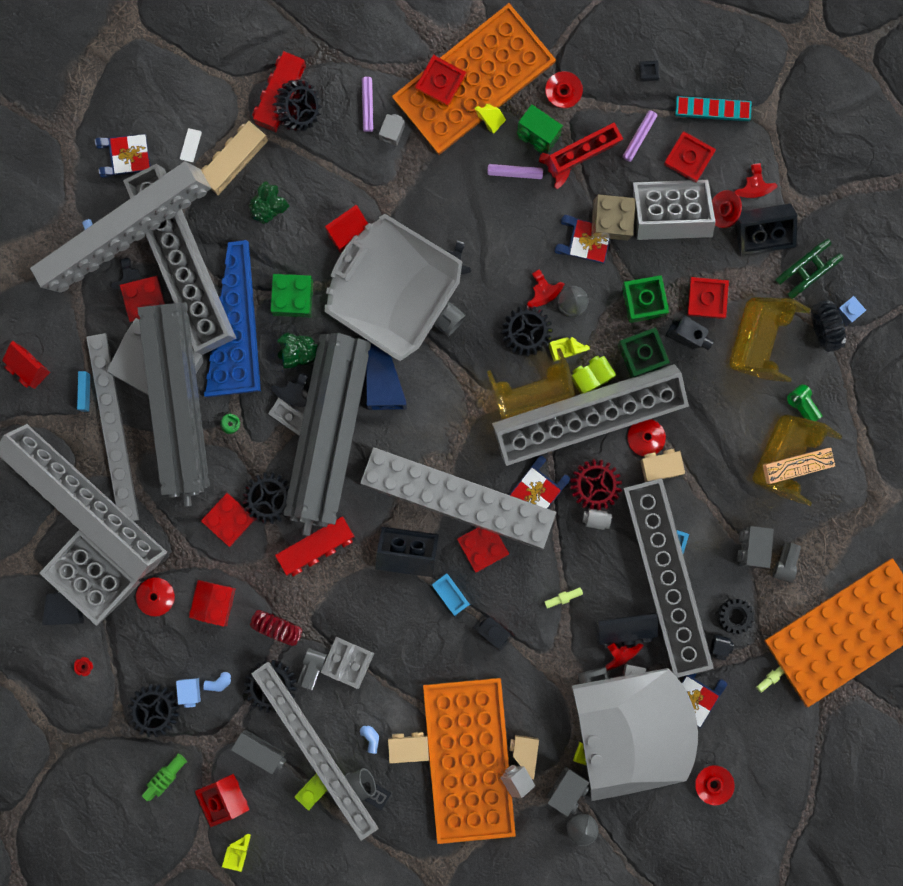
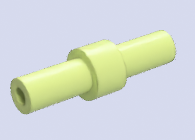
M581 588L567 593L564 591L559 593L557 597L544 602L548 609L560 603L562 605L570 602V599L583 595Z
M778 667L775 671L772 670L766 675L767 678L756 686L757 690L762 693L771 684L778 682L780 676L784 674L782 668Z

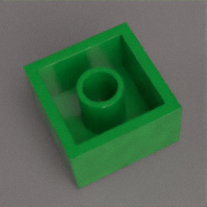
M531 104L518 122L517 134L523 142H530L534 145L535 150L548 154L560 138L563 125Z
M273 274L271 313L273 316L311 318L312 276Z
M662 275L623 283L622 291L629 323L666 317L668 315L669 308Z

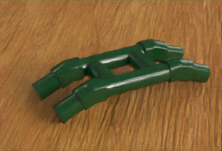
M829 239L821 242L776 278V281L781 285L797 272L804 280L788 293L791 299L795 298L843 260V255L839 253L824 264L817 256L831 245ZM810 261L818 268L812 275H809L803 268Z

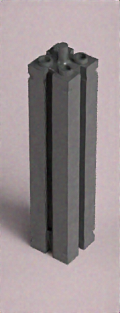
M187 302L137 307L138 315L140 316L139 324L159 479L162 485L161 494L168 495L169 498L179 497L182 494L184 506H192L191 496L204 492V488L209 487L210 482L207 476L208 467L189 315L187 314Z
M340 333L320 334L319 346L317 347L286 500L287 506L284 510V515L289 516L290 521L305 523L302 535L307 536L311 534L312 525L327 527L328 524L335 525L336 513L339 508L369 357L368 351L371 347V342L354 339L351 336Z

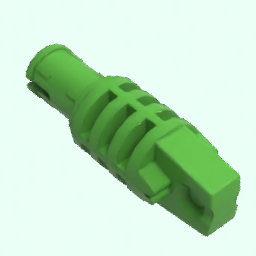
M177 754L168 766L162 767L147 784L149 788L142 797L146 801H151L156 795L159 797L176 779V773L187 763V760L182 755Z

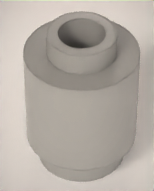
M588 508V511H584L582 522L585 523V527L601 530L609 529L612 514L604 510Z

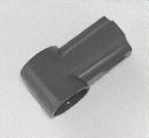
M784 542L780 559L774 567L773 578L793 583L797 573L796 564L801 546Z
M308 648L297 685L313 690L318 674L324 666L327 654Z

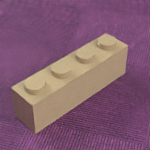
M250 121L242 124L235 137L227 140L225 148L221 152L218 151L213 156V161L201 169L211 190L217 195L226 188L268 141L266 135Z

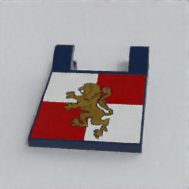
M146 134L95 139L97 149L106 147L110 149L112 167H100L99 174L101 178L138 173L151 167Z
M564 215L561 219V224L574 226L570 246L558 244L555 247V253L604 264L610 238L591 237L592 222Z
M540 456L514 488L510 496L548 509L570 481V477L564 475L555 484L539 471L546 462V459Z
M697 673L686 675L682 685L692 702L697 726L701 728L720 695L727 687V682L720 679L715 689L712 690L694 679Z

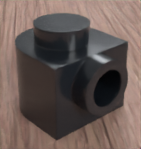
M714 635L710 654L715 655L714 659L726 661L729 654H732L734 643L731 642V638Z

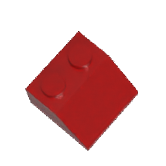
M355 205L326 225L325 228L331 241L339 252L342 253L355 235L358 236L366 229L365 226L368 225V222L359 207Z
M14 341L10 343L2 360L6 364L5 369L12 375L16 373L20 377L18 381L26 388L30 386L35 389L48 376L50 371L23 346Z
M198 580L189 618L219 626H227L236 588Z
M234 774L221 778L195 791L210 827L229 821L249 810L247 801L241 792Z

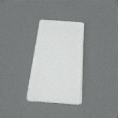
M188 128L180 156L181 160L194 161L201 131Z

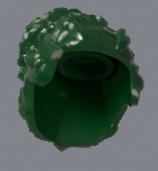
M267 181L259 186L257 195L253 197L250 205H248L252 219L262 224L268 223L277 214L283 213L290 207L283 197L277 196L279 193L278 186L269 185Z
M286 333L277 340V343H280L281 346L277 356L283 360L282 366L284 368H293L298 364L308 365L315 361L318 345L315 344L311 337L295 336Z

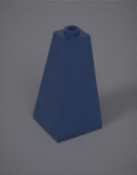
M371 343L367 362L368 409H407L406 399L391 355Z

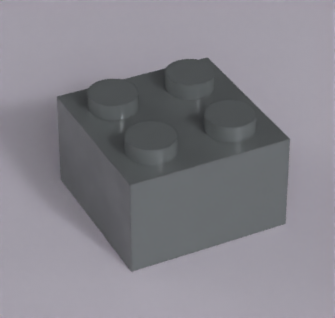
M749 526L740 531L739 542L741 543V550H738L737 562H740L739 566L759 569L770 568L774 529Z
M565 766L545 800L549 805L568 817L570 813L574 814L579 804L577 801L580 796L584 797L588 792L589 782L585 777Z

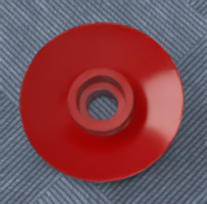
M562 71L555 73L549 78L546 83L545 93L552 105L563 109L570 108L580 101L583 86L576 75ZM566 90L567 94L562 95L560 91Z
M730 190L721 191L714 196L712 205L715 226L720 228L732 226L741 214L742 203L740 197Z
M649 419L633 424L628 431L627 439L632 451L637 455L645 457L644 455L657 454L662 450L665 445L666 435L663 427L658 422ZM650 434L651 439L645 440L644 435Z
M161 578L145 580L136 592V602L139 609L149 616H161L167 613L174 604V590L169 582ZM153 593L157 595V599L155 601L151 599V595Z
M711 765L702 769L695 781V789L698 796L710 805H721L727 802L733 795L735 788L731 773L717 765ZM712 781L717 782V786L715 788H711L710 783Z

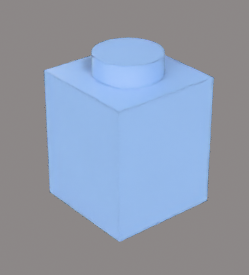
M854 296L838 308L845 326L851 324L866 311Z
M199 678L176 681L178 705L184 704V708L195 707L196 703L201 702Z

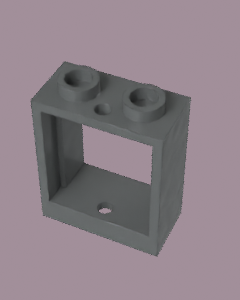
M248 730L240 734L231 751L271 774L275 771L279 772L287 760L284 758L286 755L284 751Z

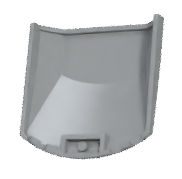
M384 214L374 223L366 225V229L358 236L355 235L341 253L331 273L330 287H327L326 294H328L325 312L395 359L401 361L419 349L459 285L462 261Z
M669 668L572 685L583 741L591 801L687 781L697 753V720L687 691Z

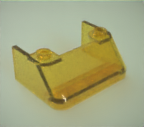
M753 297L748 300L731 355V368L738 372L766 380L791 382L792 378L778 372L779 367L777 363L769 361L779 326L790 324L795 312L810 313L811 309L794 299Z
M560 348L557 349L559 363L547 369V379L511 390L507 382L496 383L491 370L487 371L492 394L501 420L575 397L570 369Z
M783 415L779 418L753 474V481L759 486L786 499L811 506L812 502L800 495L801 486L798 482L793 481V478L767 484L763 465L805 454L807 447H819L826 436L841 440L842 435L825 423Z

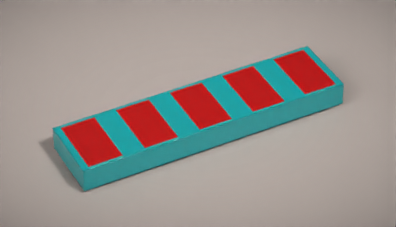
M677 96L675 116L750 121L752 101Z

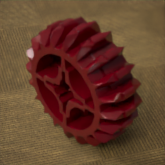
M593 459L591 461L592 466H590L588 461H585L584 465L586 468L584 469L583 466L579 465L578 469L581 473L574 471L573 474L577 479L571 478L570 480L576 483V485L570 486L571 490L576 489L577 491L572 496L579 495L580 498L576 500V503H580L583 500L582 508L590 504V509H593L594 505H596V509L601 510L602 505L606 510L608 509L607 502L610 505L615 504L611 498L619 499L615 492H622L621 488H616V485L622 484V481H616L620 474L613 475L616 468L614 467L609 470V462L604 467L602 466L603 460H600L598 465H596V460ZM590 470L601 471L596 478L584 475ZM605 475L611 481V490L603 483ZM581 480L589 487L587 496L581 490ZM597 480H599V486L601 487V489L599 490L597 488L593 491V493H591L594 485L591 484L592 481H594L595 483ZM597 492L608 495L606 499L601 501L591 500Z
M257 610L251 618L250 627L285 644L297 645L302 636L303 630L299 626L268 612Z

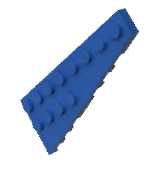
M247 240L228 242L225 259L226 268L224 278H222V293L219 298L236 339L212 350L204 397L261 391L250 251Z

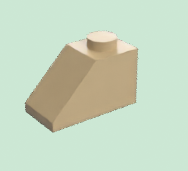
M515 735V738L510 740L509 751H513L512 755L520 766H524L531 779H534L539 739Z

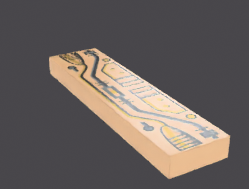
M825 448L764 464L763 469L766 483L771 484L835 466L832 449Z

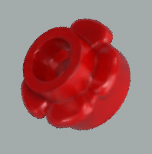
M81 657V659H77L74 663V671L77 675L88 676L93 669V663L87 657Z

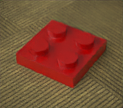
M433 55L415 89L449 107L467 73Z
M683 131L664 165L697 183L716 149Z
M158 276L120 285L129 322H133L135 318L140 320L137 307L165 304Z
M691 277L687 316L725 319L729 280Z
M226 493L201 522L226 545L231 547L255 521V517L251 518L249 516L250 513L245 511V508L229 493Z
M476 528L457 539L475 573L509 555L500 536L485 529Z

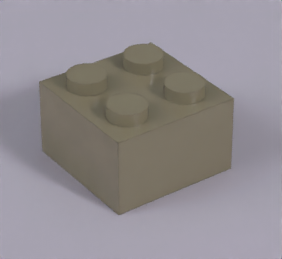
M597 195L593 200L591 237L628 241L633 236L635 198Z

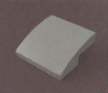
M303 389L302 394L307 399L308 392ZM278 398L268 414L300 436L305 407L293 406Z
M336 637L321 673L359 689L374 653Z

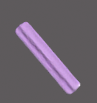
M371 77L362 78L364 132H373Z
M649 110L623 154L625 160L632 161L657 117L655 112Z
M488 165V175L542 179L543 177L542 168Z

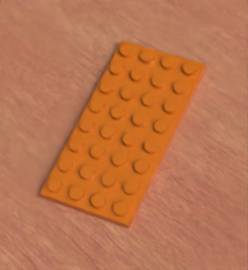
M508 3L440 57L467 73L449 107L415 89L423 72L396 92L392 98L437 154L440 155L483 121L478 117L475 107L483 108L486 104H490L493 107L499 108L552 66L556 59L511 4Z
M893 558L764 640L806 707H810L903 646V573Z
M501 678L423 685L437 844L516 837L512 797L500 778L509 767Z

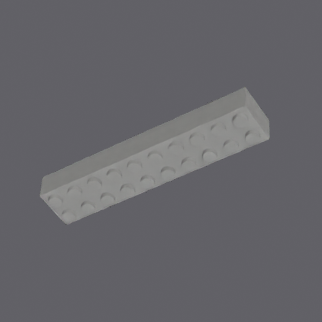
M184 161L30 269L41 288L64 292L74 282L81 281L84 275L97 270L100 264L113 259L116 253L128 249L132 242L144 238L147 232L157 229L160 223L173 218L176 212L189 207L192 201L204 197L211 187L201 169Z
M155 164L123 180L130 198H132L167 173L164 168ZM181 209L176 212L173 218L160 223L157 229L147 232L146 236L174 303L187 302V314L189 315L193 349L197 353L205 354L236 339V336Z
M673 364L492 423L501 456L505 465L508 466L689 407L682 373Z
M28 424L2 437L0 441V458L9 464L16 473L21 475L30 486L34 487L43 498L48 500L59 512L69 519L73 525L81 530L87 538L93 541L101 551L105 552L131 578L138 581L158 566L167 554V551Z
M375 447L372 450L360 483L361 486L488 530L539 550L544 549L556 515L555 511Z
M663 479L624 488L673 673L678 678L713 669L712 659Z

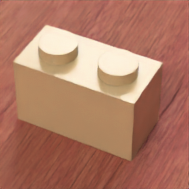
M674 449L665 450L663 455L656 456V453L644 455L645 458L640 460L645 482L685 474L681 452H675Z
M414 732L412 736L404 737V733L392 734V738H388L390 763L429 761L428 735H423V732Z

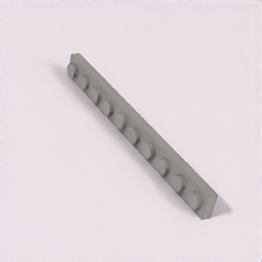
M107 334L88 336L87 343L115 503L133 521H138L139 514L115 378L107 372L112 362Z
M267 662L251 673L359 839L362 841L378 830V826L270 662Z

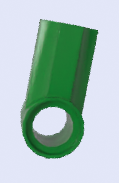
M801 384L787 396V401L792 407L798 408L807 424H812L820 419L822 414L811 399V389Z

